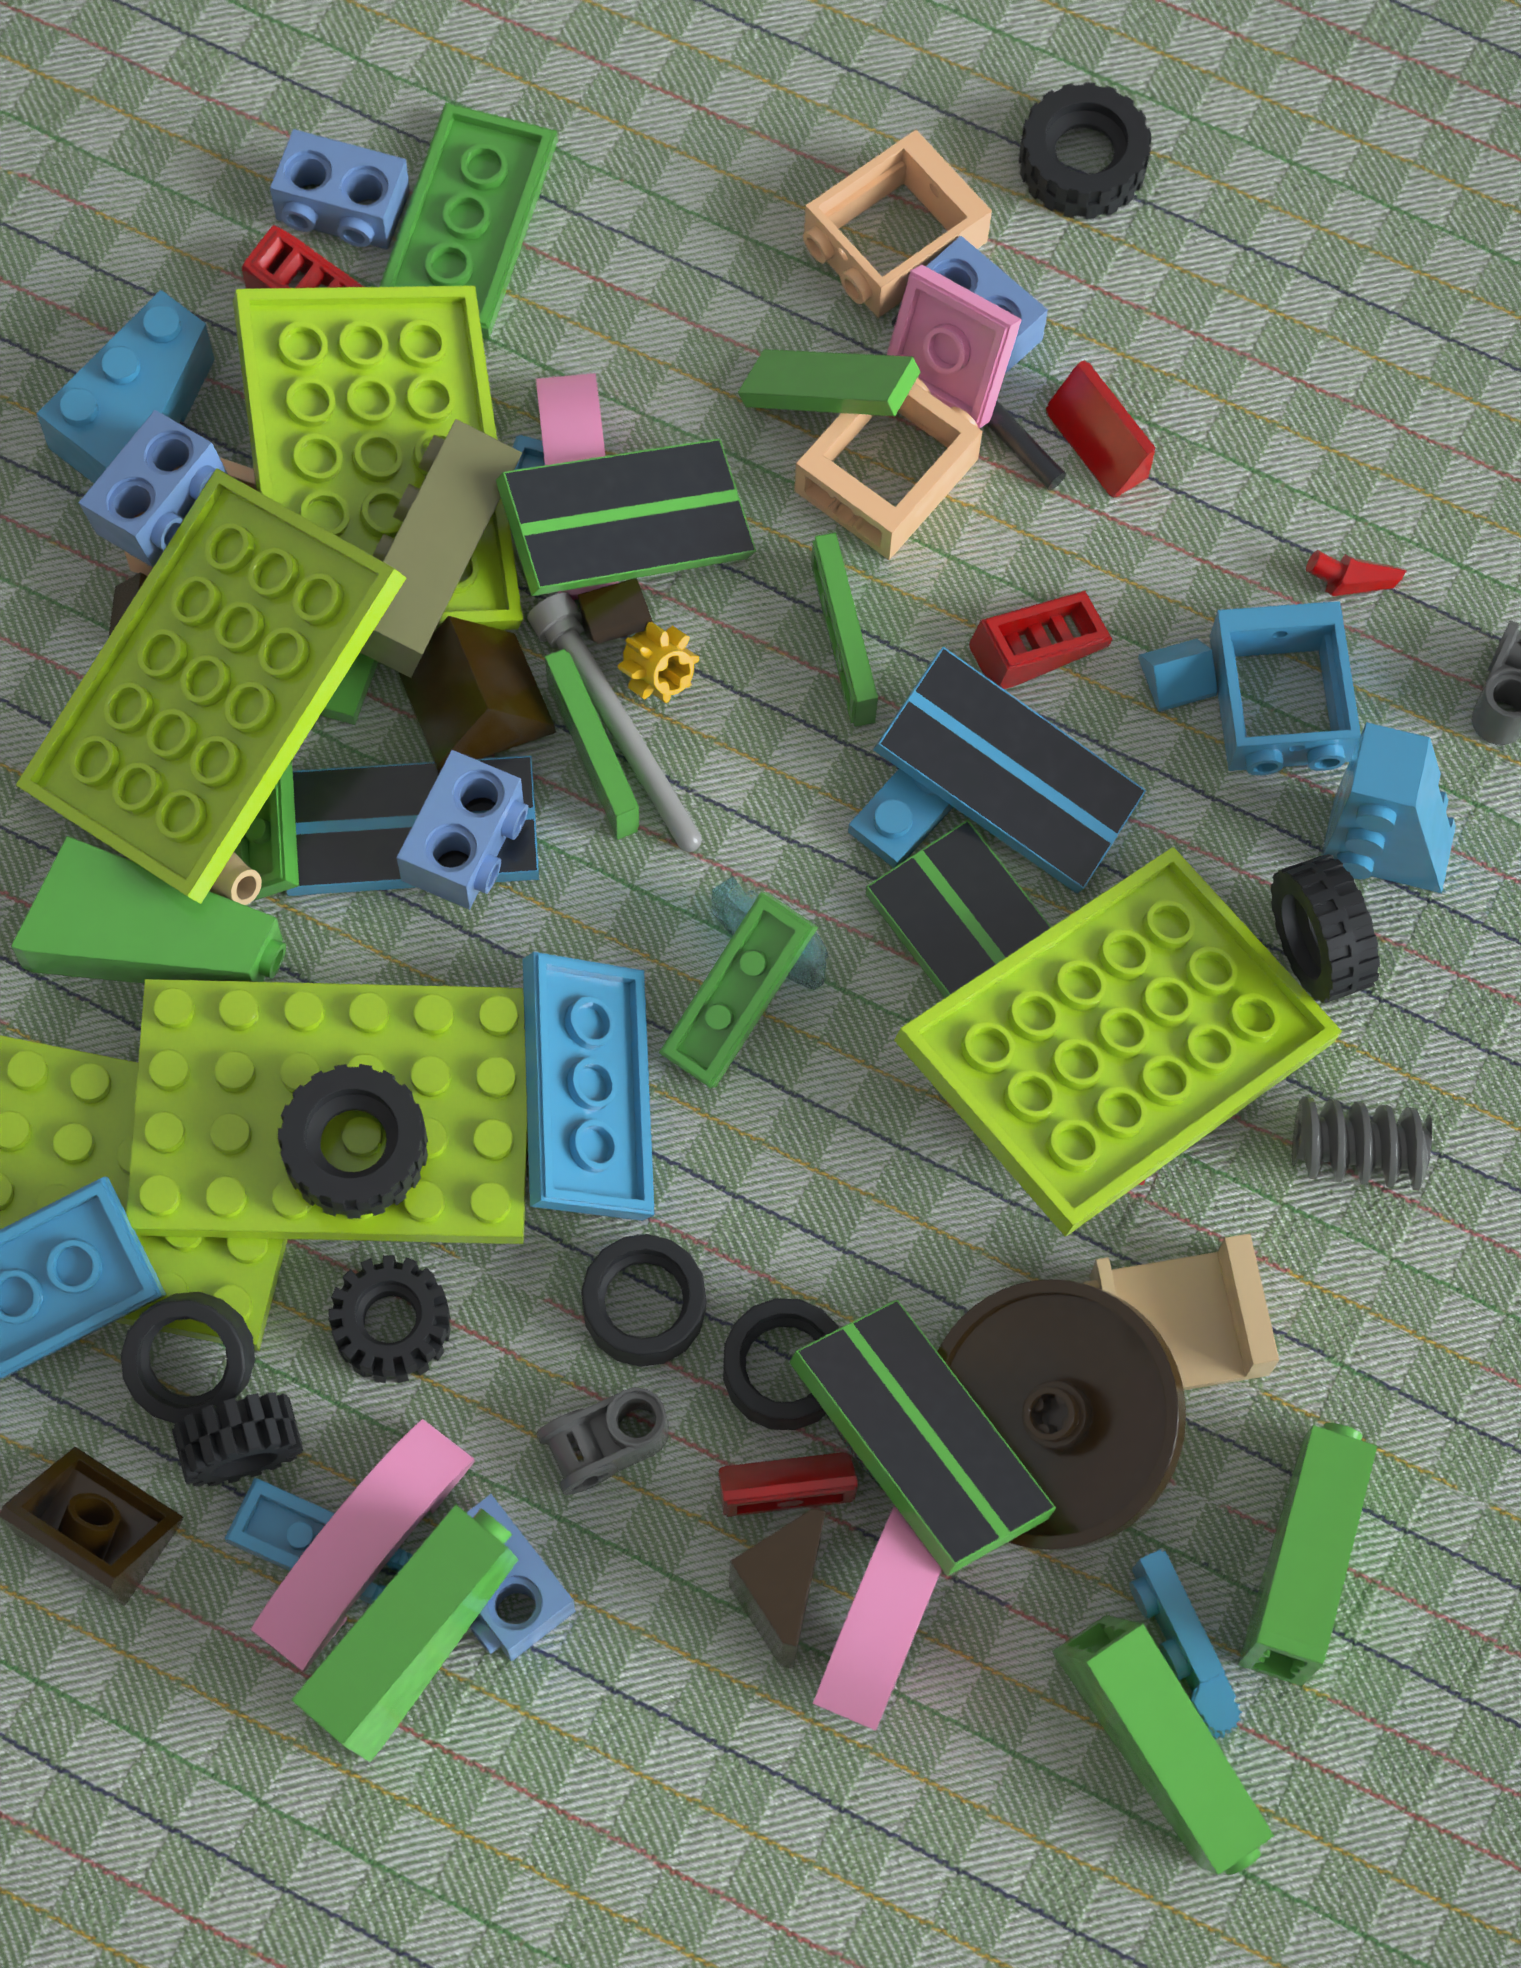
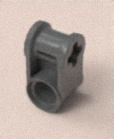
M1510 620L1487 671H1490L1472 714V723L1477 734L1488 743L1496 745L1512 744L1521 737V631L1519 630V623ZM1496 702L1508 703L1516 712L1504 711Z
M634 1387L625 1389L587 1408L564 1414L542 1426L536 1435L541 1444L549 1445L563 1476V1480L559 1484L564 1495H573L590 1489L612 1477L615 1473L653 1457L660 1452L668 1440L669 1425L664 1405L658 1396L648 1389ZM635 1410H646L656 1418L655 1426L650 1433L643 1437L633 1438L621 1432L620 1425L625 1415ZM572 1441L577 1443L584 1458L583 1462L577 1460L570 1445Z

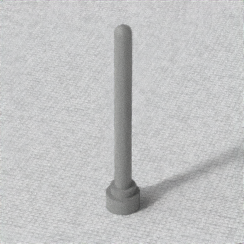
M566 592L544 599L527 616V620L539 640L543 642L548 641L552 648L559 647L560 650L565 649L566 652H570L595 709L676 843L683 851L693 852L697 850L702 842L701 834L581 638L580 634L583 627L579 622L582 619V614L570 594Z

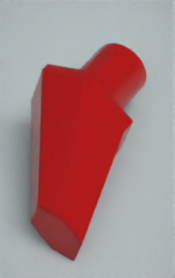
M1316 550L1311 555L1306 565V572L1327 582L1325 591L1332 596L1392 589L1403 579L1407 571L1400 567L1352 558L1346 554L1338 561L1319 550Z

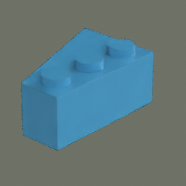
M160 290L36 413L48 448L92 483H95L154 410L177 423H180V421L185 422L215 360L206 323L164 291Z
M1366 722L1335 794L1322 855L1330 854L1333 855L1334 859H1339L1343 863V867L1351 873L1354 879H1367L1372 876L1442 893L1456 825L1454 818L1447 817L1448 797L1446 792L1440 791L1438 786L1441 773L1430 737Z

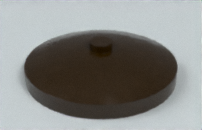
M1047 1279L1023 1282L1004 1288L973 1306L951 1328L937 1351L1056 1507L1048 1520L1012 1539L1009 1543L1043 1550H1069L1100 1543L1133 1525L1154 1505L1163 1493L1177 1466L1185 1437L1186 1402L1183 1383L1178 1366L1163 1337L1142 1313L1125 1300L1097 1287L1069 1280Z

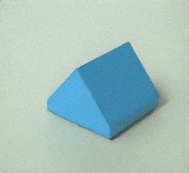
M1197 638L1139 654L1138 660L1158 712L1217 695L1212 649Z

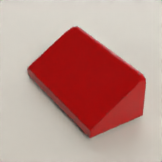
M1085 360L1081 361L1075 366L1046 407V414L1108 495L1113 498L1118 497L1148 479L1156 447L1091 364Z
M845 1452L723 1466L718 1471L723 1515H727V1517L850 1503L855 1499L858 1487L857 1476L851 1457Z

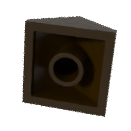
M448 616L433 633L412 677L410 678L399 672L401 683L438 773L441 772L451 750L478 760L556 733L554 722L515 633Z
M73 1447L6 1502L0 1511V1518L15 1535L123 1606L126 1605L172 1539L184 1518L77 1447Z
M810 1509L730 1561L729 1587L782 1667L794 1669L825 1517V1511Z

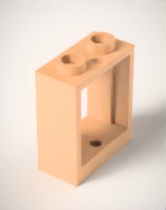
M914 130L808 203L805 207L803 240L808 251L818 262H827L836 271L849 297L857 304L865 303L879 318L902 302L910 271L921 264L927 266L960 235L977 249L985 244L988 240L992 210L917 130ZM905 184L943 225L947 232L882 277L839 228Z
M918 377L898 413L946 446L947 449L896 507L833 462L874 415L841 413L796 463L794 491L888 560L908 540L976 463L979 457L982 430L978 428L974 419L964 410L958 407L950 408L931 395L927 386Z

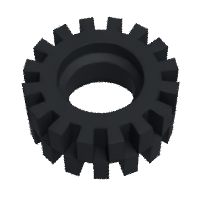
M383 1255V1263L373 1265L371 1258L360 1262L362 1270L354 1274L350 1269L342 1277L344 1286L341 1289L335 1287L331 1296L333 1308L329 1309L328 1320L331 1325L333 1339L345 1363L349 1362L353 1366L354 1371L362 1377L366 1373L373 1375L375 1382L386 1383L387 1377H396L398 1383L409 1381L407 1374L417 1371L421 1376L430 1370L428 1363L433 1358L437 1361L444 1353L443 1343L445 1340L449 1341L450 1337L449 1319L451 1317L446 1295L441 1284H437L435 1275L428 1268H425L423 1271L420 1270L417 1261L407 1257L404 1263L396 1262L394 1255ZM389 1296L406 1300L416 1312V1321L411 1332L405 1338L392 1343L374 1339L365 1329V1316L370 1306L377 1300Z
M268 1392L261 1397L257 1393L247 1395L243 1400L236 1401V1398L224 1400L223 1405L217 1407L209 1405L201 1408L202 1413H190L184 1417L185 1421H177L172 1429L185 1483L197 1487L206 1483L208 1486H217L228 1480V1484L238 1482L241 1477L248 1475L251 1478L262 1475L263 1470H275L282 1467L283 1462H291L297 1458L296 1455L303 1452V1445L290 1397L288 1398L283 1393L277 1395L276 1392Z

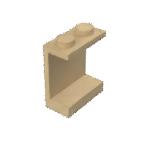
M1251 1234L1224 1238L1218 1252L1118 1269H1111L1109 1257L1096 1259L1089 1276L1090 1281L1082 1282L1083 1284L1110 1292L1125 1300L1152 1323L1163 1337L1174 1357L1184 1390L1270 1376L1279 1362Z

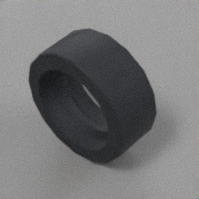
M650 1234L619 1239L602 1249L589 1265L581 1289L585 1327L597 1347L616 1361L639 1367L665 1364L684 1353L701 1331L706 1312V1291L703 1274L691 1254L670 1239ZM648 1263L660 1266L674 1276L682 1290L683 1305L680 1316L670 1329L658 1336L639 1338L627 1335L613 1324L606 1312L605 1296L608 1285L617 1273L631 1265Z
M202 1292L175 1293L144 1311L127 1331L120 1354L123 1380L134 1401L153 1417L174 1424L177 1421H185L184 1417L190 1413H202L201 1408L209 1405L217 1407L223 1405L224 1400L237 1398L248 1385L255 1363L253 1336L242 1315L223 1299ZM193 1319L207 1324L219 1335L225 1346L227 1364L223 1377L212 1390L202 1395L183 1396L171 1392L158 1381L151 1368L150 1349L154 1337L164 1326L175 1320Z
M774 1298L752 1306L734 1323L724 1344L723 1381L731 1402L748 1420L770 1430H797L817 1423L827 1413L812 1393L793 1402L774 1401L761 1395L750 1382L746 1371V1356L752 1343L759 1336L777 1327L796 1328L809 1334L814 1341L840 1328L819 1307L801 1299Z

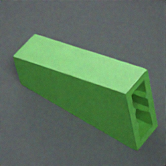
M69 836L65 838L11 945L21 967L33 973L142 984L145 983V979L263 982L265 977L270 979L275 977L286 952V943L282 942L283 938L276 917L210 891L200 904L135 862Z
M1325 1423L1323 1428L1312 1425L1302 1439L1237 1665L1301 1687L1324 1665L1377 1450L1376 1445L1361 1441L1363 1435L1359 1431L1342 1424Z
M456 1504L291 1701L343 1746L371 1762L519 1560L504 1545L512 1534L482 1508L472 1518Z
M1106 1614L1051 1651L1197 1865L1216 1875H1220L1223 1872L1227 1875H1232L1253 1864L1261 1855L1258 1847L1273 1838L1274 1834L1142 1623Z

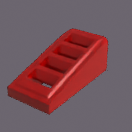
M273 225L242 265L246 289L291 288L288 285L299 271L304 273L305 276L295 288H318L321 284L327 288L364 287L298 238L276 225Z
M1081 591L982 619L969 642V647L983 675L1002 689H1008L1107 648L1113 639L1086 591ZM1070 615L1081 635L1080 637H1073L1063 619L1064 617ZM1043 626H1048L1057 643H1051ZM1025 634L1032 648L1031 651H1027L1020 638L1021 635Z

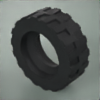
M1084 82V85H1073L1071 83L1062 85V89L1055 92L1053 90L1043 95L1041 102L1035 103L1032 106L1028 120L1025 119L1018 164H1021L1020 175L1023 183L1026 182L1029 186L1028 192L1034 199L1038 198L1042 201L1045 208L1052 212L1056 210L1064 213L1063 216L1074 218V216H1082L1085 219H1095L1097 215L1106 213L1108 216L1115 213L1118 207L1123 204L1126 206L1133 200L1135 191H1139L1144 182L1152 137L1150 128L1146 126L1147 118L1142 110L1139 111L1134 106V101L1127 95L1124 97L1116 92L1117 89L1107 85L1106 87H1100L1090 82ZM1076 128L1098 131L1110 140L1114 152L1113 159L1105 169L1097 173L1088 174L1072 171L1063 166L1057 157L1056 144L1059 138L1065 132Z
M1326 854L1283 868L1274 873L1272 877L1274 881L1271 884L1270 892L1272 894L1271 906L1275 917V926L1284 954L1287 956L1295 977L1299 979L1302 988L1311 995L1313 1000L1316 1002L1320 1001L1323 1004L1373 987L1375 985L1374 982L1378 980V967H1380L1377 937L1374 933L1372 918L1366 908L1364 897L1357 888L1351 873L1343 867V863L1339 859H1334L1333 855Z
M347 1064L334 1066V1070L325 1073L320 1071L312 1075L311 1081L304 1086L300 1085L292 1093V1101L289 1106L285 1104L281 1114L282 1128H278L280 1155L293 1187L299 1189L303 1199L311 1206L316 1204L326 1214L332 1216L343 1214L347 1215L348 1219L361 1218L360 1215L370 1213L375 1216L384 1213L385 1208L394 1203L397 1206L406 1198L405 1194L411 1187H416L421 1179L420 1170L422 1166H426L428 1152L426 1147L428 1138L419 1103H415L412 1092L405 1084L400 1085L395 1080L394 1075L385 1070L383 1072L373 1070L370 1065L359 1064V1067H347ZM347 1111H362L371 1114L380 1121L386 1132V1147L381 1158L373 1166L358 1172H346L335 1168L326 1160L321 1150V1136L324 1128L334 1117Z

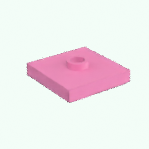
M921 264L910 271L887 355L913 357L921 371L918 378L927 386L930 394L950 408L958 407L967 412L980 429L989 423L1022 319Z

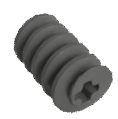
M1303 1096L1299 1100L1294 1123L1292 1165L1295 1166L1298 1159L1304 1160L1309 1179L1316 1180L1323 1163L1329 1162L1335 1182H1342L1349 1165H1356L1362 1185H1368L1375 1167L1382 1168L1386 1186L1390 1188L1394 1187L1401 1170L1408 1171L1412 1189L1420 1190L1431 1156V1115H1427L1422 1125L1418 1110L1406 1107L1396 1123L1391 1106L1380 1104L1370 1121L1365 1103L1354 1102L1344 1119L1340 1102L1335 1099H1328L1318 1116L1314 1099Z

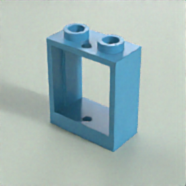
M1340 601L1217 610L1209 637L1213 653L1228 771L1247 770V773L1260 776L1276 773L1283 769V767L1308 765L1311 770L1327 771L1336 769L1345 764V762H1350L1361 732ZM1319 651L1331 731L1247 737L1235 657Z

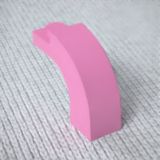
M895 1505L853 1600L813 1702L817 1706L875 1731L893 1692L942 1571V1568Z

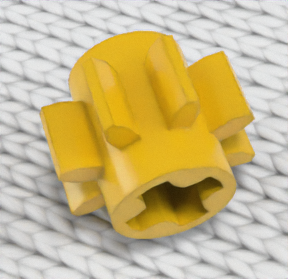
M653 622L647 623L645 631L638 632L631 638L627 637L625 640L627 644L623 651V661L618 664V669L631 677L627 688L644 700L653 694L664 703L670 701L671 695L680 693L686 687L689 688L692 685L694 664L699 661V656L685 648L690 637L673 625L665 631Z

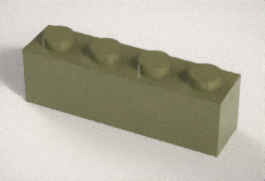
M455 419L446 439L434 434L418 467L428 472L421 488L419 489L409 484L393 515L394 518L403 522L395 539L383 534L373 553L375 558L395 568L406 577V580L360 653L410 678L412 677L501 498L496 479L503 472L515 470L522 452Z

